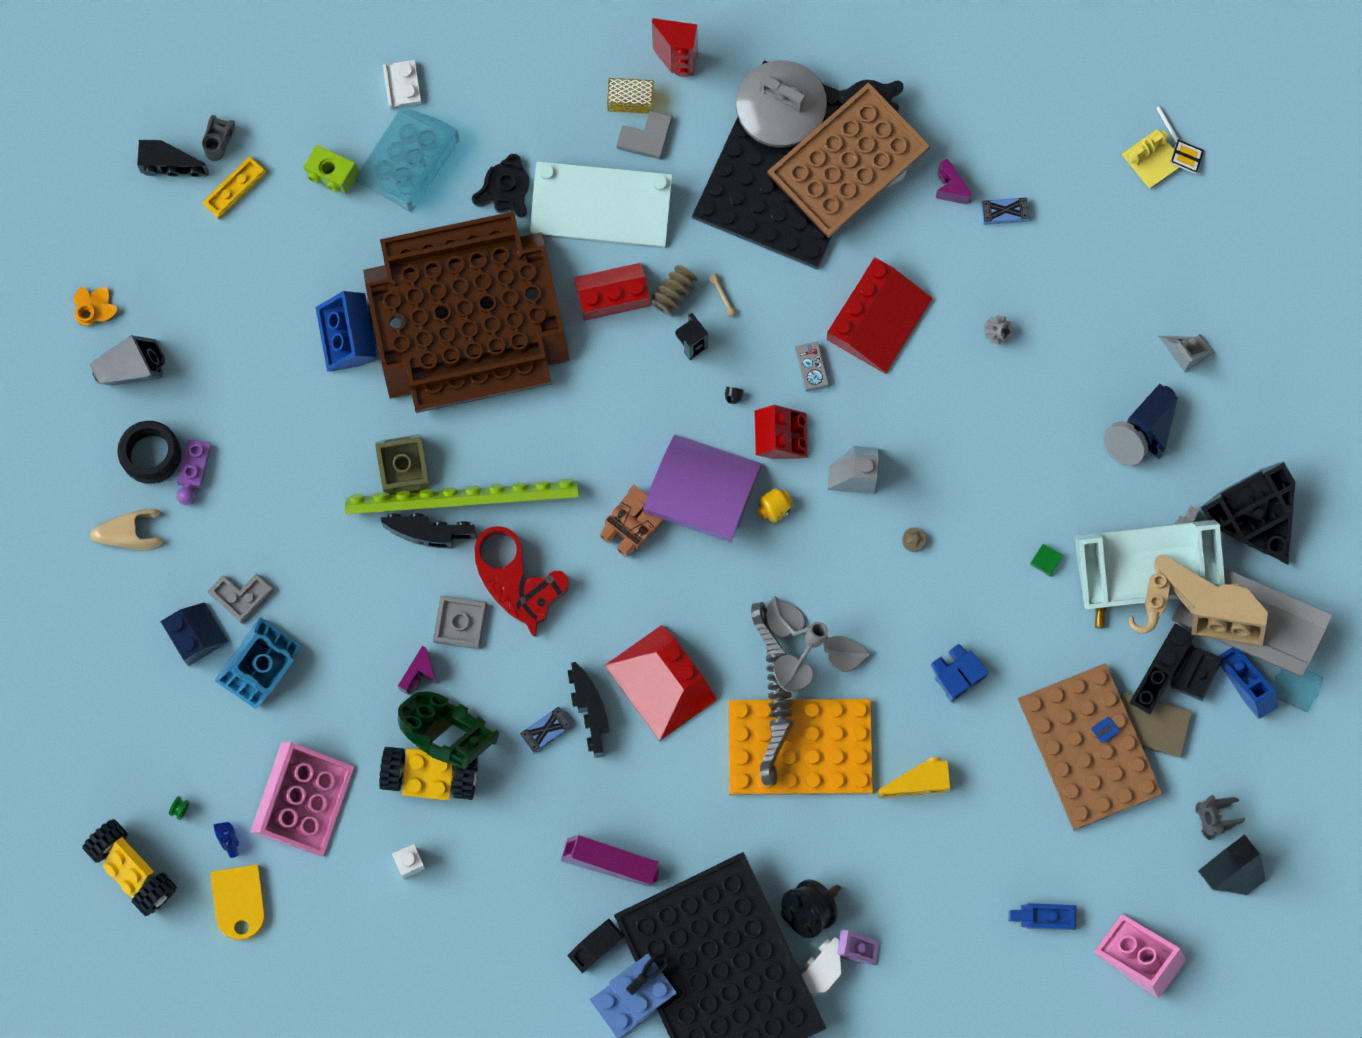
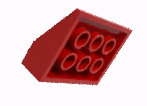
M874 257L827 331L826 340L886 374L932 301V298L895 268Z

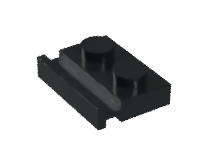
M1190 645L1171 683V688L1203 702L1223 661L1222 657Z

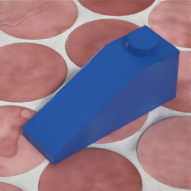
M1232 647L1218 655L1223 659L1221 667L1245 704L1258 719L1279 708L1274 688L1240 650Z

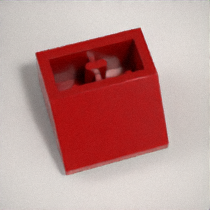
M775 404L754 410L755 454L757 456L769 459L808 458L806 413Z

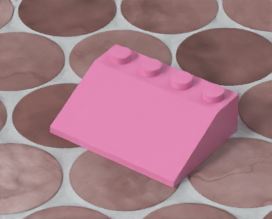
M281 742L250 833L309 853L324 856L354 766L292 742Z

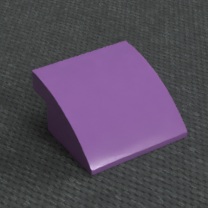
M674 435L648 493L643 513L732 543L736 530L741 525L762 464Z

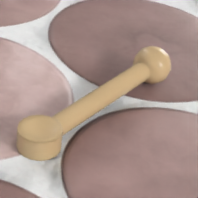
M711 274L709 277L710 282L715 284L727 307V314L734 316L736 311L731 307L718 282V274Z

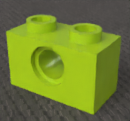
M318 145L315 146L303 166L310 181L316 184L321 182L329 190L335 193L340 191L344 194H347L360 172L355 162ZM334 169L332 173L326 174L328 170Z

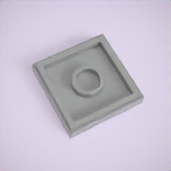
M440 596L433 643L480 649L487 602Z

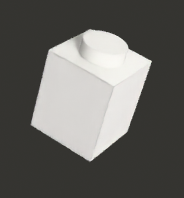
M414 844L392 853L403 879L426 870Z

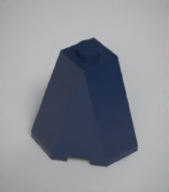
M1160 383L1127 421V423L1135 426L1134 429L1144 434L1148 442V451L1158 459L1161 458L1166 449L1178 400L1175 392L1170 387L1162 386Z

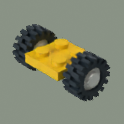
M384 747L379 774L380 789L400 791L404 775L402 795L449 801L453 781V798L473 800L477 780L478 758L473 760L467 769L455 766V771H453L454 765L434 759L420 748L407 747L405 759V749Z
M115 819L102 824L83 844L82 849L95 863L106 859L102 865L106 873L113 877L121 886L123 892L132 898L131 902L145 917L154 913L156 909L165 904L167 899L171 898L172 894L175 893L177 886L164 872L151 878L154 871L125 841L128 833Z

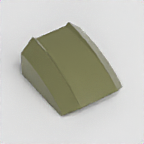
M422 435L385 439L375 443L383 492L390 495L396 494L399 491L416 493L424 490L429 485Z

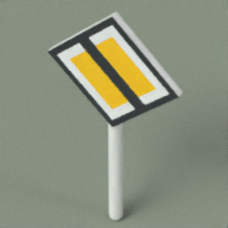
M1157 107L1158 113L1176 142L1170 163L1197 174L1204 150L1179 140L1161 107Z

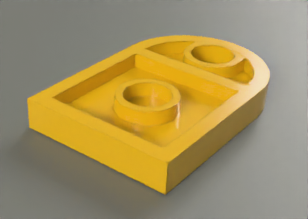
M259 865L210 872L216 921L219 929L227 937L240 941L248 940L257 935L265 922ZM241 921H245L249 925V929L245 934H238L236 932V925Z

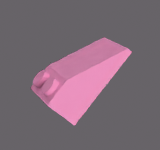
M1123 914L1094 951L1095 954L1133 983L1158 999L1186 962L1181 948Z

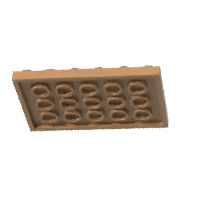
M868 82L769 169L767 173L817 227L830 238L930 149V145Z
M1106 663L1018 698V702L1073 831L1162 795ZM1106 717H1110L1119 729V732L1104 743H1101L1091 728Z

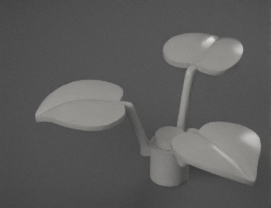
M776 596L772 598L766 612V622L769 630L780 638H785L790 633L792 636L806 633L805 641L807 647L799 660L792 655H784L779 657L774 664V676L783 690L790 692L799 691L807 687L811 682L813 670L809 665L802 663L811 647L816 648L823 643L824 652L829 653V664L842 672L854 670L869 656V652L864 647L843 636L829 638L827 636L828 628L822 622H814L811 626L807 625L806 628L802 629L804 626L802 613L793 605L780 600Z

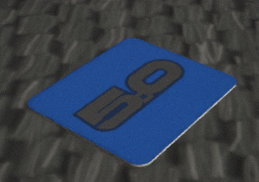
M1106 717L1091 728L1101 743H1104L1119 732V729L1110 717Z

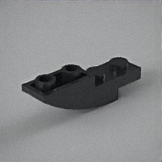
M412 513L410 517H401L400 514H387V517H381L383 528L392 534L427 547L453 549V540L476 539L475 525H471L467 521L457 522V525H447L446 522H434L433 525H430L428 516H424L422 513Z
M1176 623L1173 625L1131 698L1130 704L1149 715L1151 714L1194 639L1195 635H1191L1192 632Z
M572 662V670H568L569 684H574L575 693H571L572 705L578 708V713L588 712V714L583 715L585 729L590 728L591 737L587 738L588 751H593L594 758L604 757L601 733H607L610 730L603 702L586 672L576 662Z

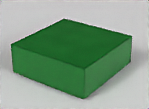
M1042 544L1030 565L1050 577L1063 556Z

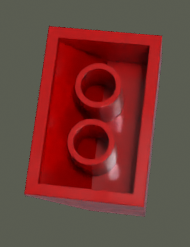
M652 18V42L655 53L671 73H675V75L680 77L693 76L698 52L697 24Z
M641 263L574 277L584 321L651 306L648 286Z

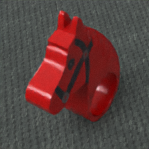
M490 527L478 536L475 543V563L478 573L493 599L510 616L526 624L531 635L535 637L537 624L547 620L546 615L551 604L567 593L569 589L567 576L562 571H553L546 578H525L523 549L517 535L506 527ZM505 535L516 543V555L512 562L505 566V569L501 567L494 570L493 567L487 565L482 560V546L492 536Z

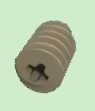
M676 265L674 267L675 272H670L669 279L663 281L664 286H659L658 293L655 292L652 295L653 300L651 302L653 305L670 317L673 316L670 308L678 310L679 306L676 304V301L684 303L681 295L689 296L690 292L687 290V287L695 289L696 286L692 281H698V278L682 265Z

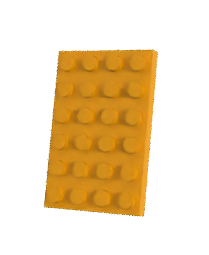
M785 699L792 702V706L785 709L793 712L792 716L786 717V719L793 720V726L774 762L777 771V782L775 785L764 786L762 783L760 765L772 739L770 721L776 719L769 716V712L776 709L770 708L768 704L775 700H729V795L873 793L871 699Z

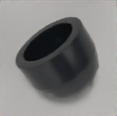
M726 387V401L729 404H738L742 400L744 390Z

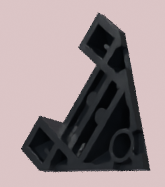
M1284 461L1260 469L1220 491L1201 506L1207 520H1215L1220 524V532L1289 565L1296 482Z

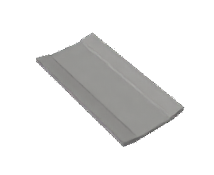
M1224 568L1225 584H1239L1242 587L1248 588L1268 612L1263 646L1213 639L1299 677H1303L1333 615ZM1181 601L1172 617V621L1192 629L1194 615Z

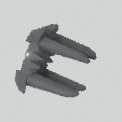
M1211 795L1206 801L1196 804L1195 812L1199 815L1203 828L1201 832L1205 838L1211 840V835L1224 833L1225 830L1232 829L1245 821V818L1220 821L1221 819H1219L1222 815H1219L1221 810L1218 809L1231 806V803L1239 802L1238 798L1215 799Z

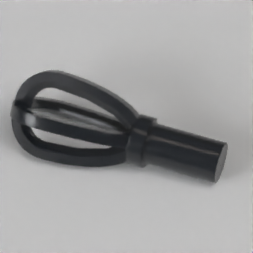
M662 952L656 953L626 990L631 995L636 993L644 984L649 982L648 980L655 978L668 967L669 958ZM662 957L665 960L664 964L657 971L646 976L645 974L657 958Z

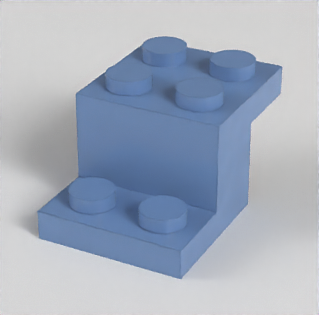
M646 954L609 981V986L590 999L616 1038H621L656 1013L659 1006L677 994L662 972L655 978L648 980L649 982L644 984L633 995L626 990L651 959L649 954ZM655 962L647 970L646 976L659 969Z

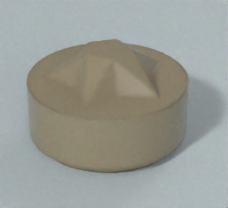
M909 528L906 530L902 538L905 549L910 552H918L923 549L926 543L925 533L919 528Z

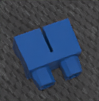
M957 644L948 652L955 661L948 666L944 659L939 657L931 664L936 674L935 680L941 685L950 702L978 684L989 673L972 651L967 652L960 644Z

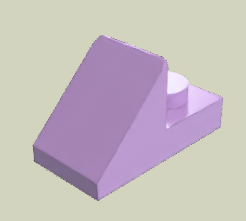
M841 930L837 954L840 955V959L876 965L880 941L849 930Z

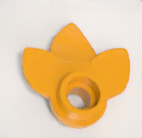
M83 287L76 291L73 300L77 307L75 319L80 325L90 326L96 321L106 322L116 314L118 308L108 304L110 296L107 287L96 289L91 293ZM86 312L91 313L89 318H83V315Z

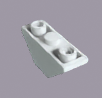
M836 937L832 941L827 939L819 948L821 951L820 955L816 959L811 957L803 966L806 971L802 976L812 996L825 995L841 976L840 955L837 954L839 939Z

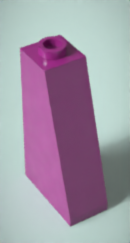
M580 835L567 838L561 857L562 862L644 886H649L656 882L660 869L657 868L658 861Z

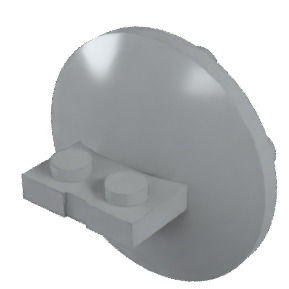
M782 60L764 63L753 69L742 81L736 99L737 115L745 131L762 144L780 148L795 146L804 140L823 123L827 107L826 93L818 77L803 65Z

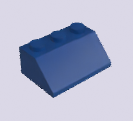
M342 291L315 307L327 371L332 372L363 366L377 358L365 293Z

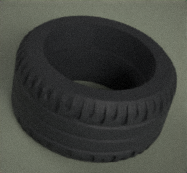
M147 420L135 423V425L130 426L123 433L118 443L117 453L121 466L132 479L141 483L155 484L166 480L175 472L181 460V448L175 434L169 427L157 421ZM148 436H158L165 439L168 444V452L165 459L159 465L144 469L132 463L131 452L139 440Z

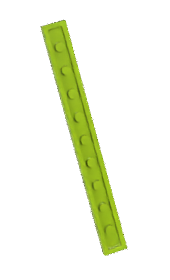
M562 479L559 482L550 483L543 480L536 482V484L528 485L524 482H517L513 486L493 484L487 488L469 486L466 489L460 490L448 487L443 489V491L424 489L419 493L399 491L392 495L380 492L375 493L373 496L365 497L362 494L351 495L350 498H346L345 512L346 514L574 498L579 497L578 481Z

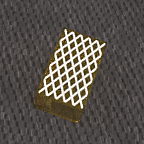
M609 78L608 112L649 114L650 110L653 111L654 80Z

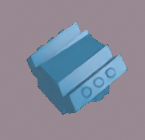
M260 617L253 625L251 631L244 637L241 645L227 661L225 667L218 673L215 682L256 709L267 695L271 694L291 666L302 644Z

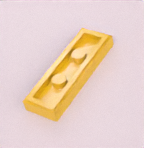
M249 156L202 202L203 206L220 219L267 173L266 170Z

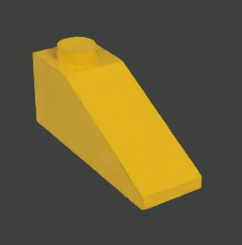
M940 757L928 758L927 762H923L880 788L877 792V798L948 793L950 790L948 761H942Z

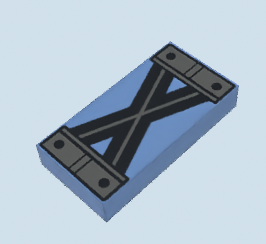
M1027 197L984 200L981 202L983 225L1029 221Z
M558 706L522 731L520 735L534 754L572 728V725Z

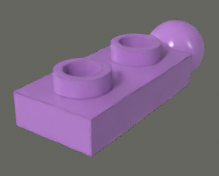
M191 439L187 440L177 479L178 485L184 486L177 492V500L182 505H190L194 502L195 492L193 488L201 489L211 450L210 443Z

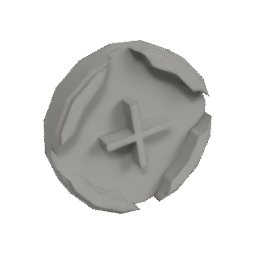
M1123 421L1115 422L1106 430L1104 445L1108 453L1118 462L1126 465H1136L1147 454L1148 442L1141 431L1138 432L1134 429V425Z

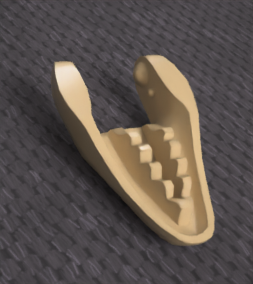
M142 509L116 517L93 528L90 532V538L99 544L135 551L154 550L163 544V539L159 537L139 539L136 534L135 521L136 518H156L160 515V510Z

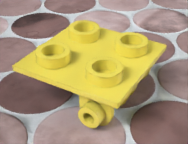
M1156 129L1121 154L1149 189L1180 168L1170 163L1174 149L1167 142L1168 134L1164 130L1160 132Z

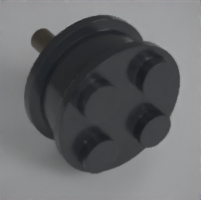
M804 880L796 888L788 890L783 895L781 916L803 938H814L823 929L831 927L836 922L838 910L834 897L838 895V891L842 888L839 885H835L828 890L815 880Z

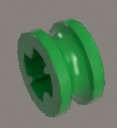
M177 796L170 807L169 815H176L177 819L181 820L187 812L190 801H182V798Z

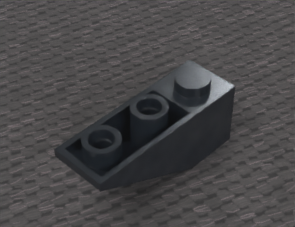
M139 140L137 166L144 175L156 176L157 174H166L176 177L179 174H188L192 177H200L202 174H209L204 162L162 140Z

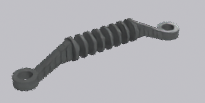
M763 602L752 604L751 616L755 627L767 645L766 662L773 663L766 667L767 671L773 672V674L767 676V680L774 682L768 684L767 687L769 690L775 691L768 694L769 699L775 700L768 704L769 707L776 709L769 712L770 717L776 718L770 721L772 739L760 765L762 783L764 786L775 785L777 782V771L774 762L793 726V720L786 719V717L792 716L793 712L785 709L792 706L791 701L785 700L790 698L792 694L791 692L784 691L774 676L773 668L775 662L779 657L788 654L766 626L767 609Z

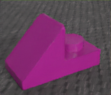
M945 159L940 162L938 177L943 184H947L937 190L936 198L962 204L970 203L972 193L950 161Z
M424 646L421 647L398 685L400 691L407 695L411 690L415 691L421 681L420 675L436 684L429 653Z

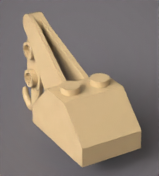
M1167 555L1156 557L1154 569L1157 573L1153 574L1149 579L1145 600L1148 623L1145 626H1138L1135 624L1134 618L1132 616L1129 617L1130 627L1135 632L1146 634L1155 629L1158 619L1166 610L1169 589H1171L1194 615L1191 635L1263 646L1268 612L1248 588L1242 587L1239 584H1223L1217 587L1172 560Z

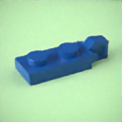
M1028 903L1027 905H1021V910H1010L1008 921L1021 922V927H1027V929L1076 930V905Z

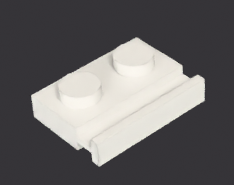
M415 60L396 62L392 65L383 64L389 109L421 105Z

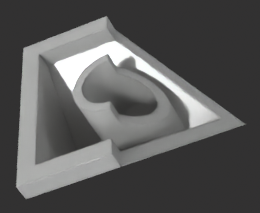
M1201 334L1197 337L1158 336L1184 372L1214 353Z

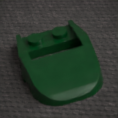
M429 691L417 692L406 699L398 708L399 727L413 744L434 759L467 769L473 760L492 744L495 745L497 743L500 732L497 730L492 732L485 728L486 721L479 716L474 718L467 713L468 708L462 704L456 707L448 703L449 698ZM452 725L467 732L450 747L446 745L440 747L432 743Z

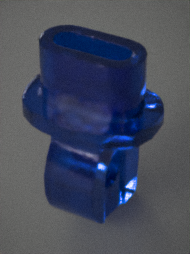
M229 822L213 824L216 837L223 850L227 851L230 858L237 857L239 855L237 851L239 840L236 837L233 825Z

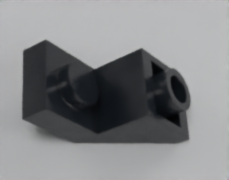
M607 919L583 939L567 956L583 974L603 955L611 951L625 936L610 919Z

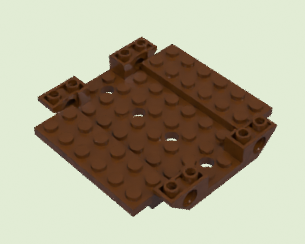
M514 211L380 239L385 265L363 270L389 398L393 399L412 394L416 413L552 385L548 365L570 361L542 232L520 237ZM534 289L538 291L539 295L536 299L531 300L526 297L527 291ZM485 299H491L494 304L490 309H484L481 307V302ZM441 308L447 309L449 312L448 316L443 319L436 316L437 310ZM394 318H401L403 320V325L399 328H393L390 324Z

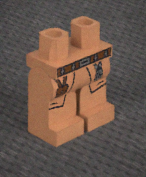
M634 484L620 504L606 518L605 526L600 533V537L609 544L616 536L623 541L618 545L617 550L624 557L629 556L634 550L638 552L642 545L665 522V520L643 513V507L648 495Z

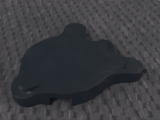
M867 79L861 80L850 88L840 91L838 95V102L843 105L869 82L898 112L899 105L892 102V99L903 92L904 86L901 81L883 84Z
M510 154L500 164L490 167L486 173L483 187L472 196V202L475 206H482L490 201H494L496 212L511 210L519 218L526 216L527 208L524 199L530 184L529 176L521 164L520 156Z

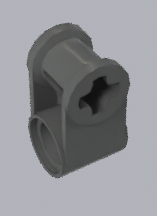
M211 115L202 139V147L205 156L209 160L218 161L223 158L229 140L234 133L235 121H225L218 119L216 115ZM212 145H218L214 150L209 149Z

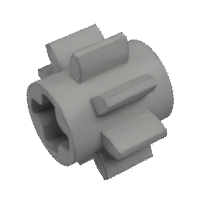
M996 315V318L990 317V320L984 325L985 338H989L990 343L1000 344L1001 342H1007L1012 335L1011 322L1006 321L1005 316Z

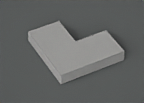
M650 110L644 131L622 125L617 149L660 159L672 116Z
M256 573L241 590L223 575L207 592L242 624L267 599L274 589Z

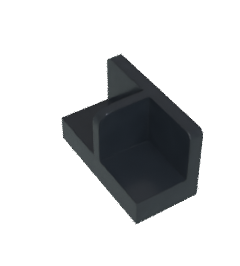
M691 313L688 315V322L675 331L676 337L684 346V354L689 360L708 348V333L695 315Z

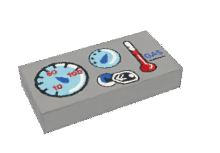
M818 341L795 346L805 390L811 391L828 387Z

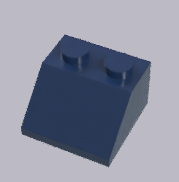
M205 602L180 609L160 621L187 666L228 643L227 638Z

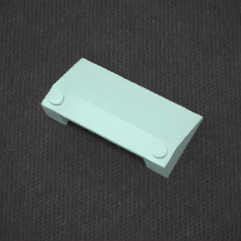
M537 162L530 235L542 232V236L666 248L673 185L672 174Z
M1215 520L1075 536L1077 562L1085 609L1145 603L1149 579L1153 574L1157 573L1154 569L1156 557L1159 555H1167L1172 560L1217 587L1225 584L1220 524ZM1169 589L1168 600L1179 599L1176 596V594L1171 589Z

